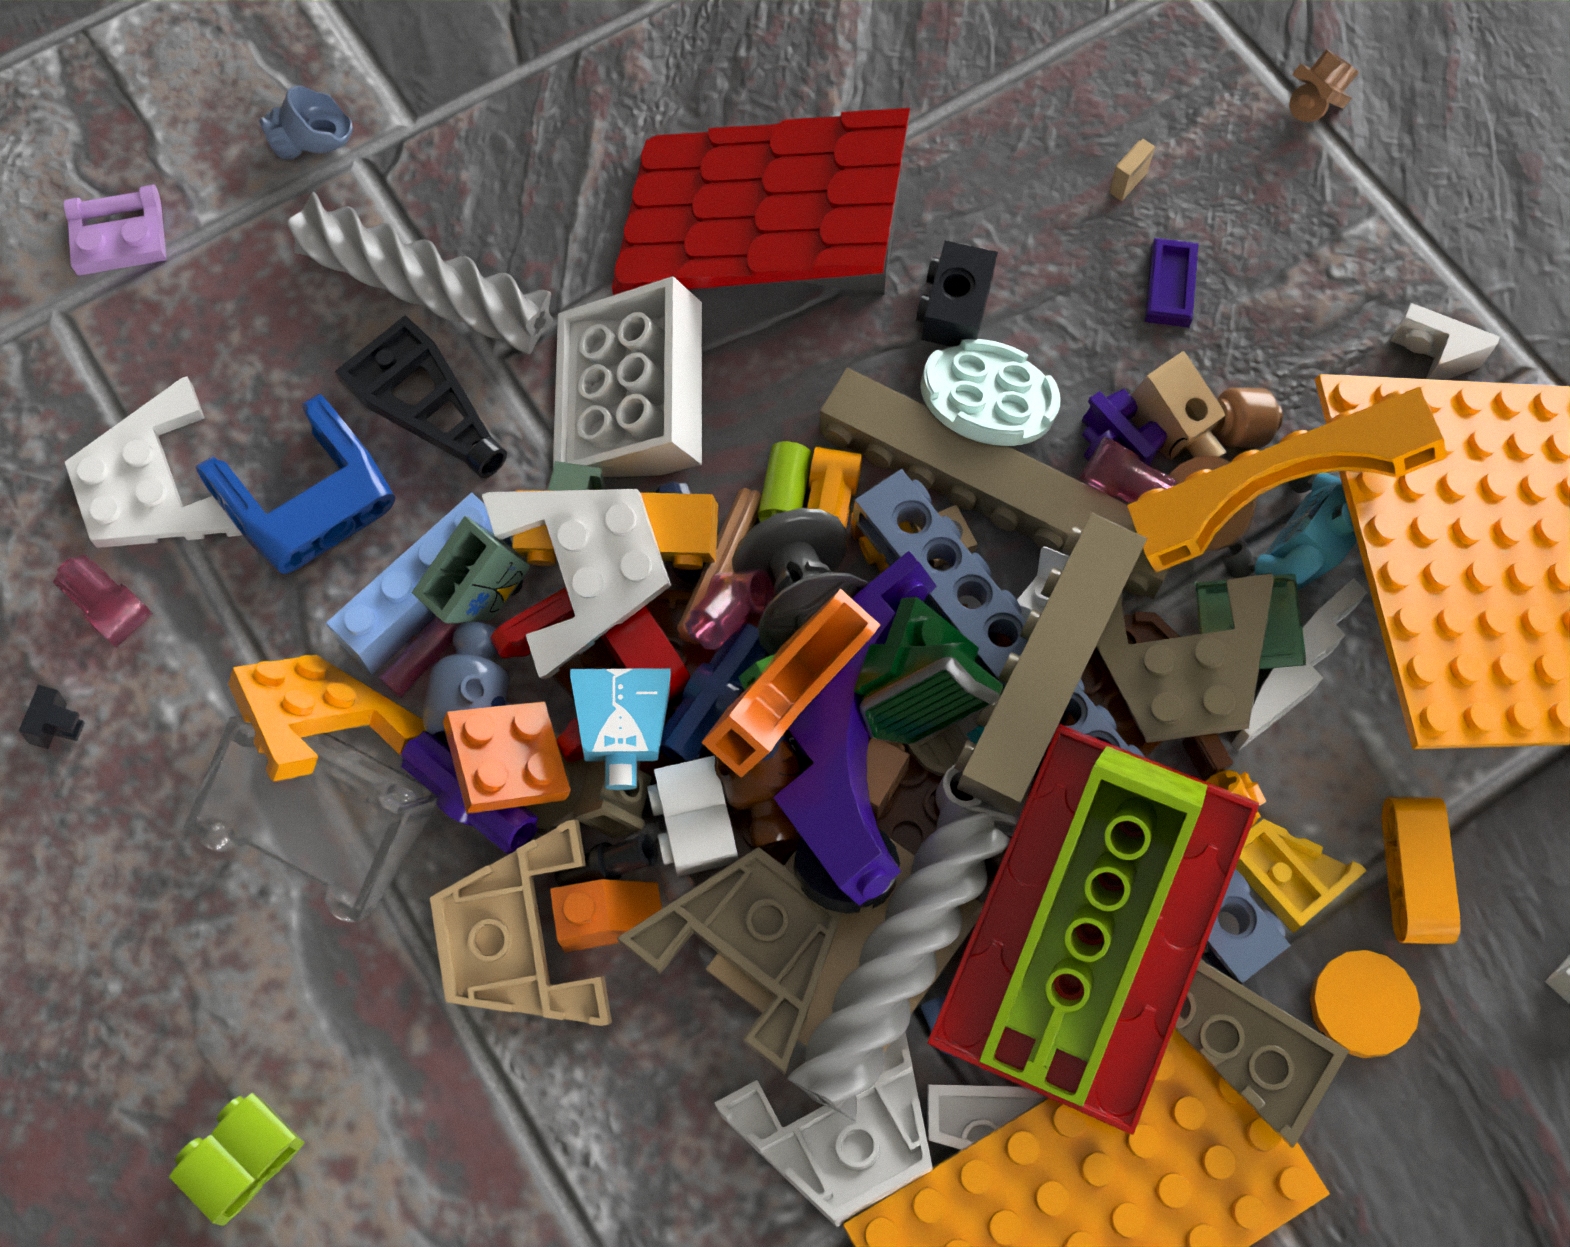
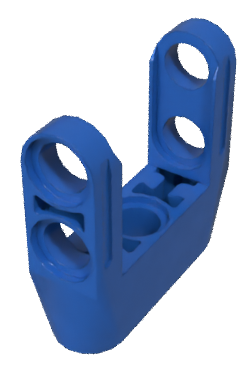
M317 394L302 403V408L311 424L312 435L340 470L268 514L264 512L225 461L218 460L212 456L195 466L208 491L249 544L282 574L299 569L376 521L392 508L396 499L370 453L321 394Z

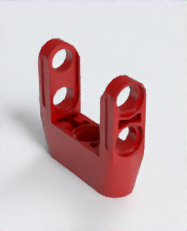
M564 587L509 619L492 633L490 641L501 658L526 657L531 654L526 634L575 617L567 588ZM646 606L622 624H616L600 637L621 669H670L668 703L685 689L691 678L681 658ZM576 717L569 722L565 731L556 740L559 751L567 762H575L584 758L578 719Z

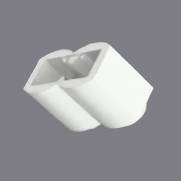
M715 756L654 769L657 784L647 786L653 815L664 814L668 831L658 834L664 865L675 863L678 877L731 865L738 860L721 780L715 772Z

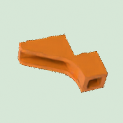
M839 589L780 647L759 677L725 710L701 743L742 778L770 753L797 716L864 646L879 628L880 624L843 590Z

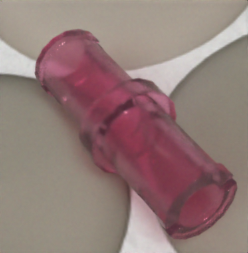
M436 617L418 637L412 635L406 641L408 644L406 650L378 678L402 698L405 695L404 693L430 666L433 667L436 662L441 660L439 656L453 642L454 632L465 622L444 623L440 618Z

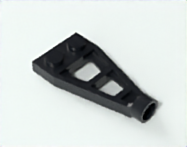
M406 315L335 370L339 381L368 409L460 459L480 478L492 476L503 466L507 458V451L491 438V435L435 342ZM418 368H422L428 372L435 384V390L416 405L407 404L391 394L393 388ZM450 401L464 419L449 432L445 433L426 419Z

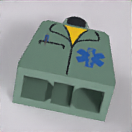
M464 516L411 593L444 623L489 621L496 617L510 596L520 592L523 586V577L529 570V564L503 540L497 539L492 532L469 517Z

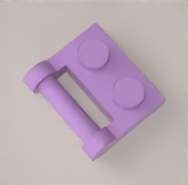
M155 185L142 186L139 188V192L88 201H81L80 198L64 200V211L68 220L71 267L77 276L167 260L161 200ZM144 210V216L87 226V219Z

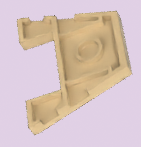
M568 820L560 824L556 829L524 844L513 853L479 869L430 897L445 1002L506 1012L540 1015L545 1018L558 1020L566 1019L586 1022L598 1026L612 1023L604 975L552 985L546 960L533 878L536 875L586 866L579 820Z

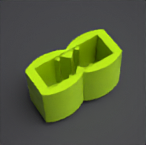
M251 1093L245 1099L239 1096L230 1101L218 1114L216 1120L219 1124L213 1132L204 1140L200 1137L192 1140L178 1153L175 1158L177 1166L169 1175V1178L212 1223L224 1226L232 1220L255 1197L263 1185L293 1158L305 1143L262 1098L254 1093Z

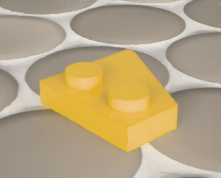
M1262 819L1250 829L1235 868L1292 933L1301 928L1367 871L1361 864L1354 861L1346 865L1323 854V846L1306 838H1296L1290 835L1285 828L1266 819Z

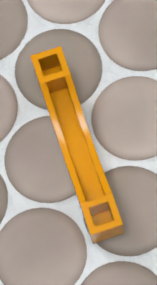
M1420 386L1409 391L1396 390L1383 396L1377 404L1360 411L1348 410L1332 417L1328 424L1310 431L1298 430L1283 437L1278 444L1264 450L1245 451L1237 455L1227 465L1214 470L1203 469L1196 471L1186 477L1184 482L1168 489L1157 488L1147 491L1136 502L1128 504L1127 507L1137 534L1147 538L1143 549L1155 573L1203 555L1215 534L1238 510L1257 496L1285 482L1311 474L1335 471L1372 472L1398 478L1446 459L1445 441Z

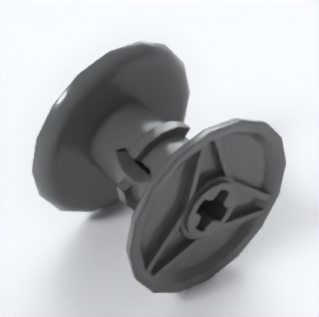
M798 508L771 516L755 525L740 540L731 559L733 576L745 591L761 594L763 598H773L766 605L758 623L759 642L770 656L776 654L780 647L839 589L852 598L868 585L865 580L849 573L835 572L839 568L848 549L847 530L838 517L821 509Z

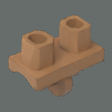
M1327 49L1312 68L1300 64L1292 75L1306 84L1299 86L1290 97L1289 107L1292 115L1302 122L1312 123L1325 115L1329 103L1344 109L1352 99L1344 90L1359 71L1343 58Z

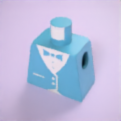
M570 669L585 761H605L606 789L631 790L637 788V761L658 760L670 692V669Z

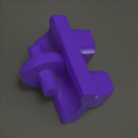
M1125 389L1107 397L1101 391L1091 396L1088 400L1090 407L1082 418V422L1088 427L1084 430L1082 436L1091 444L1086 450L1084 458L1090 464H1095L1104 458L1112 468L1117 467L1121 463L1137 480L1147 473L1153 457L1164 446L1168 437L1167 433L1153 421H1149L1138 430L1128 421L1135 416L1138 406L1134 398Z

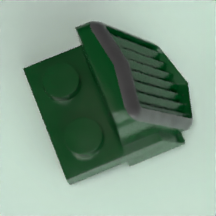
M917 597L901 598L885 644H871L869 646L853 690L862 697L859 705L860 711L871 738L903 744L917 743L991 706L999 699L1003 685L975 663L979 647Z

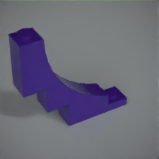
M910 551L906 552L851 598L874 618L880 626L864 646L788 727L790 733L814 764L773 797L837 886L859 906L868 899L881 895L888 888L890 881L902 872L886 848L871 808L867 783L869 733L859 706L862 697L853 690L869 646L871 644H885L901 598L917 597L923 602L926 596L937 588L924 567Z

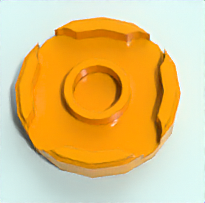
M1372 951L1346 952L1328 962L1313 980L1310 995L1313 1020L1320 1032H1324L1327 1038L1349 1051L1348 1054L1360 1058L1385 1056L1405 1045L1418 1026L1421 1007L1416 986L1404 968L1388 956Z

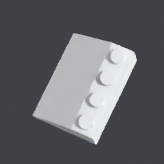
M673 276L558 313L553 467L555 461L602 468L603 477L665 475L702 465V302Z

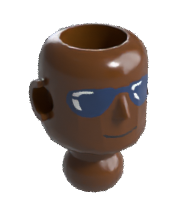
M787 729L770 753L742 778L716 756L714 763L715 772L721 780L726 801L737 810H750L752 822L749 827L751 842L756 847L767 848L794 841L798 831L773 798L803 773L798 743L790 731Z

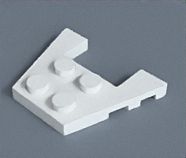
M187 376L176 381L65 461L89 539L97 548L158 543V538L184 536L186 540L204 539L205 534L226 533L228 537L242 535L213 496L183 507L159 439L160 435L205 419L194 387Z
M638 489L488 492L482 494L494 536L497 539L502 540L546 524L575 617L526 634L538 676L543 680L552 677L560 671L559 668L577 654L581 655L595 644L594 641L616 624H622L671 586L641 493Z
M906 1032L897 1040L891 1042L884 1052L883 1071L878 1081L868 1090L856 1095L857 1114L855 1121L824 1105L795 1122L782 1127L758 1080L715 1102L720 1116L836 1227L914 1180L933 1171Z

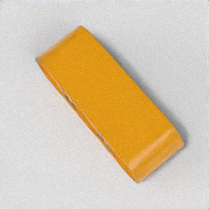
M1386 797L1382 806L1381 821L1392 924L1396 940L1399 943L1455 944L1460 934V911L1446 805L1441 797Z

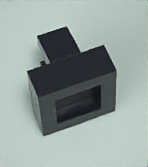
M38 685L19 732L29 744L49 749L54 736L78 741L85 722L78 719L80 716L78 712L66 709L67 703L58 690Z

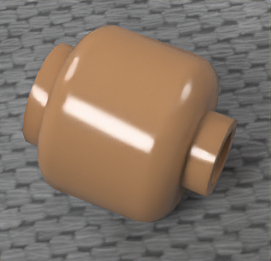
M1231 387L1223 391L1217 398V401L1224 410L1225 417L1211 432L1225 447L1262 448L1273 440L1280 429L1283 421L1282 409L1278 405L1275 396L1265 388Z

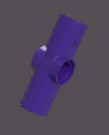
M422 731L419 736L409 740L401 753L403 761L401 767L438 797L436 805L445 814L460 823L474 826L487 839L508 854L513 853L517 848L532 840L538 830L536 827L538 817L525 806L466 813L449 745L440 739L439 736Z

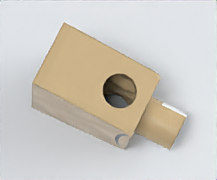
M1184 351L1148 374L1131 395L1138 406L1135 416L1131 418L1133 422L1141 428L1149 421H1153L1167 433L1166 442L1160 450L1167 459L1173 460L1187 449L1194 458L1198 456H1218L1221 458L1227 453L1211 432L1225 417L1224 410Z

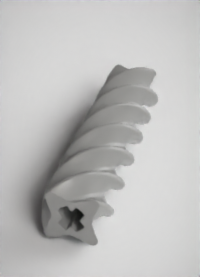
M315 192L311 193L301 212L288 220V228L295 239V254L309 256L320 265L332 270L347 272L358 281L369 286L387 289L397 298L411 304L425 305L438 316L451 321L465 322L467 326L476 332L491 338L504 339L508 344L524 353L531 354L541 334L552 325L553 318L549 313L551 292L537 290L522 294L514 278L507 273H497L492 276L482 277L474 261L467 256H459L443 261L435 245L427 239L403 244L396 229L389 223H381L365 228L353 208L346 206L334 211H326Z
M946 800L939 814L936 831L926 838L914 857L911 875L902 881L891 896L885 914V921L872 931L864 943L859 958V968L851 972L841 983L834 998L832 1015L823 1020L810 1037L805 1052V1063L796 1068L787 1078L805 1091L814 1101L828 1106L855 1121L857 1114L856 1095L871 1088L878 1081L883 1071V1046L897 1040L909 1025L911 1016L909 998L924 992L935 978L937 969L935 951L950 945L957 939L961 931L962 914L960 905L977 898L986 887L987 869L985 859L1002 853L1009 845L1011 839L995 826L991 815L985 812L971 811L952 801Z

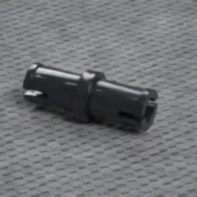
M640 834L635 838L614 845L608 842L594 845L589 853L584 854L586 866L554 872L555 879L559 887L601 879L619 880L621 874L647 866H654L658 859L656 844L648 834Z

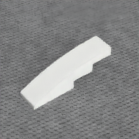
M1354 578L1319 608L1299 632L1303 663L1272 667L1254 696L1249 729L1237 730L1231 745L1237 751L1245 747L1307 698L1322 681L1323 677L1314 669V666L1332 653L1344 638L1345 634L1336 624L1349 615L1367 594V591Z

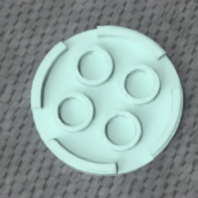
M965 339L958 346L942 351L935 350L926 362L920 382L923 400L931 413L940 422L966 438L990 445L1016 446L1041 438L1052 427L1060 407L1059 389L1051 375L1045 376L1034 365L1026 361L1028 354L996 341Z

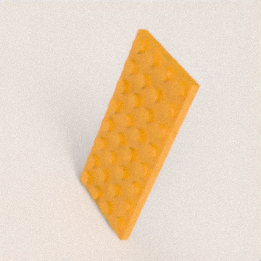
M1174 1029L1134 1135L1047 1098L933 1167V1171L914 1180L844 1222L842 1226L854 1247H1249L1327 1197L1330 1193L1299 1143L1297 1142L1291 1148Z

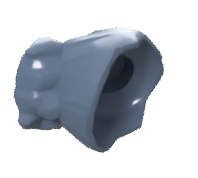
M299 85L288 90L281 107H273L272 111L268 112L259 121L272 150L279 158L289 160L298 157L302 151L329 153L341 148L348 142L353 132L351 119L343 113L329 94L315 92Z

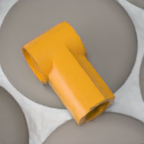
M816 446L810 470L809 488H811L807 509L826 511L838 517L846 528L852 495L855 496L857 492L862 454Z

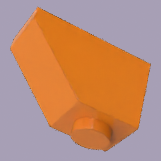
M601 879L550 889L557 941L564 953L619 943L617 939L619 936L662 909L658 882Z

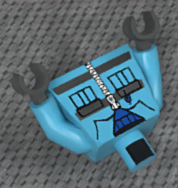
M1319 473L1288 481V484L1296 493H1305L1311 489L1312 492L1307 494L1265 554H1261L1258 558L1253 557L1247 543L1241 540L1229 546L1233 556H1221V559L1233 578H1243L1253 572L1256 575L1272 573L1274 581L1290 584L1296 590H1299L1338 566L1357 541L1341 478L1328 473Z

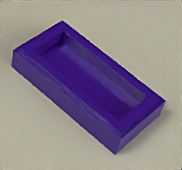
M1154 237L1150 255L1145 322L1190 328L1193 320L1199 243Z

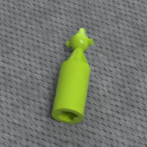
M789 441L777 442L771 446L758 512L760 523L775 514L803 508L812 460V452L806 446Z

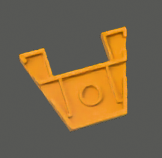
M302 655L297 658L262 661L257 664L233 667L228 682L244 722H250L256 732L253 740L258 753H265L268 759L265 770L273 782L314 772L319 756L301 737L369 725L401 755L409 740L416 738L422 731H425L423 719L318 655Z

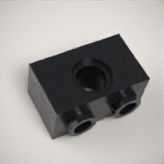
M944 241L941 257L932 256L928 269L926 283L933 284L931 294H922L918 306L916 321L924 322L921 340L953 347L960 345L961 341L965 339H978L998 252ZM955 293L962 297H952L948 294Z

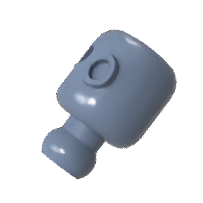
M479 622L462 623L456 629L453 636L456 654L442 658L432 667L423 708V726L425 731L431 735L439 736L447 744L443 719L448 711L511 705L506 701L510 675L501 665L491 660L497 651L490 641V637L496 629L490 625Z

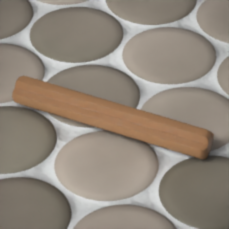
M745 487L737 492L717 537L716 563L706 562L677 626L678 636L684 642H691L697 645L706 636L733 574L731 559L737 545L753 528L757 519L762 496L757 490L751 491Z

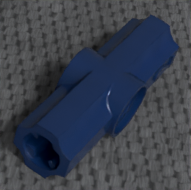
M737 622L710 663H702L692 674L683 691L682 703L663 728L660 750L667 758L677 764L699 759L707 748L701 742L725 710L745 691L739 676L755 662L769 657V654L759 642L758 628L749 623Z

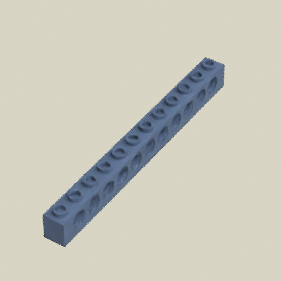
M900 469L855 499L852 520L854 522L856 520V525L880 555L882 552L889 566L908 551L914 555L937 586L926 596L923 602L979 647L975 663L998 680L1010 653L1013 652L1021 656L1028 640L1020 637L1026 620L1021 615L1022 610L1016 598L1009 591L1000 590L992 580L991 571L985 560L978 553L974 552L971 554L961 542L960 532L954 522L949 517H941L931 505L930 495L923 484L916 479L912 481L903 469ZM908 521L909 523L916 524L921 531L914 534L906 533L898 525ZM933 559H942L949 563L951 568L946 571H938L932 568L928 562ZM972 596L982 606L976 609H969L964 607L958 598ZM993 633L1004 634L1011 640L1012 645L1009 647L996 646L990 641L988 636ZM1080 678L1065 711L1072 715L1075 724L1066 727L1145 757L1134 745L1128 746L1115 731L1117 726L1111 714L1101 705L1095 706L1085 694V687ZM998 680V681L1003 685V688H1002V691H1001V694H1002V692H1003V690H1004V688H1005V686H1006V683H1004V682ZM1048 745V747H1047V749H1046V751H1045V753H1044V755H1043V757H1042L1043 760H1044V757H1045V755H1046V752H1047V750H1048V748H1049V745ZM1235 869L1219 912H1228L1237 919L1239 933L1238 935H1233L1224 931L1219 924L1217 915L1201 958L1205 963L1242 984L1291 945L1284 938L1285 930L1280 921L1270 911H1262L1249 895L1251 890L1247 881Z

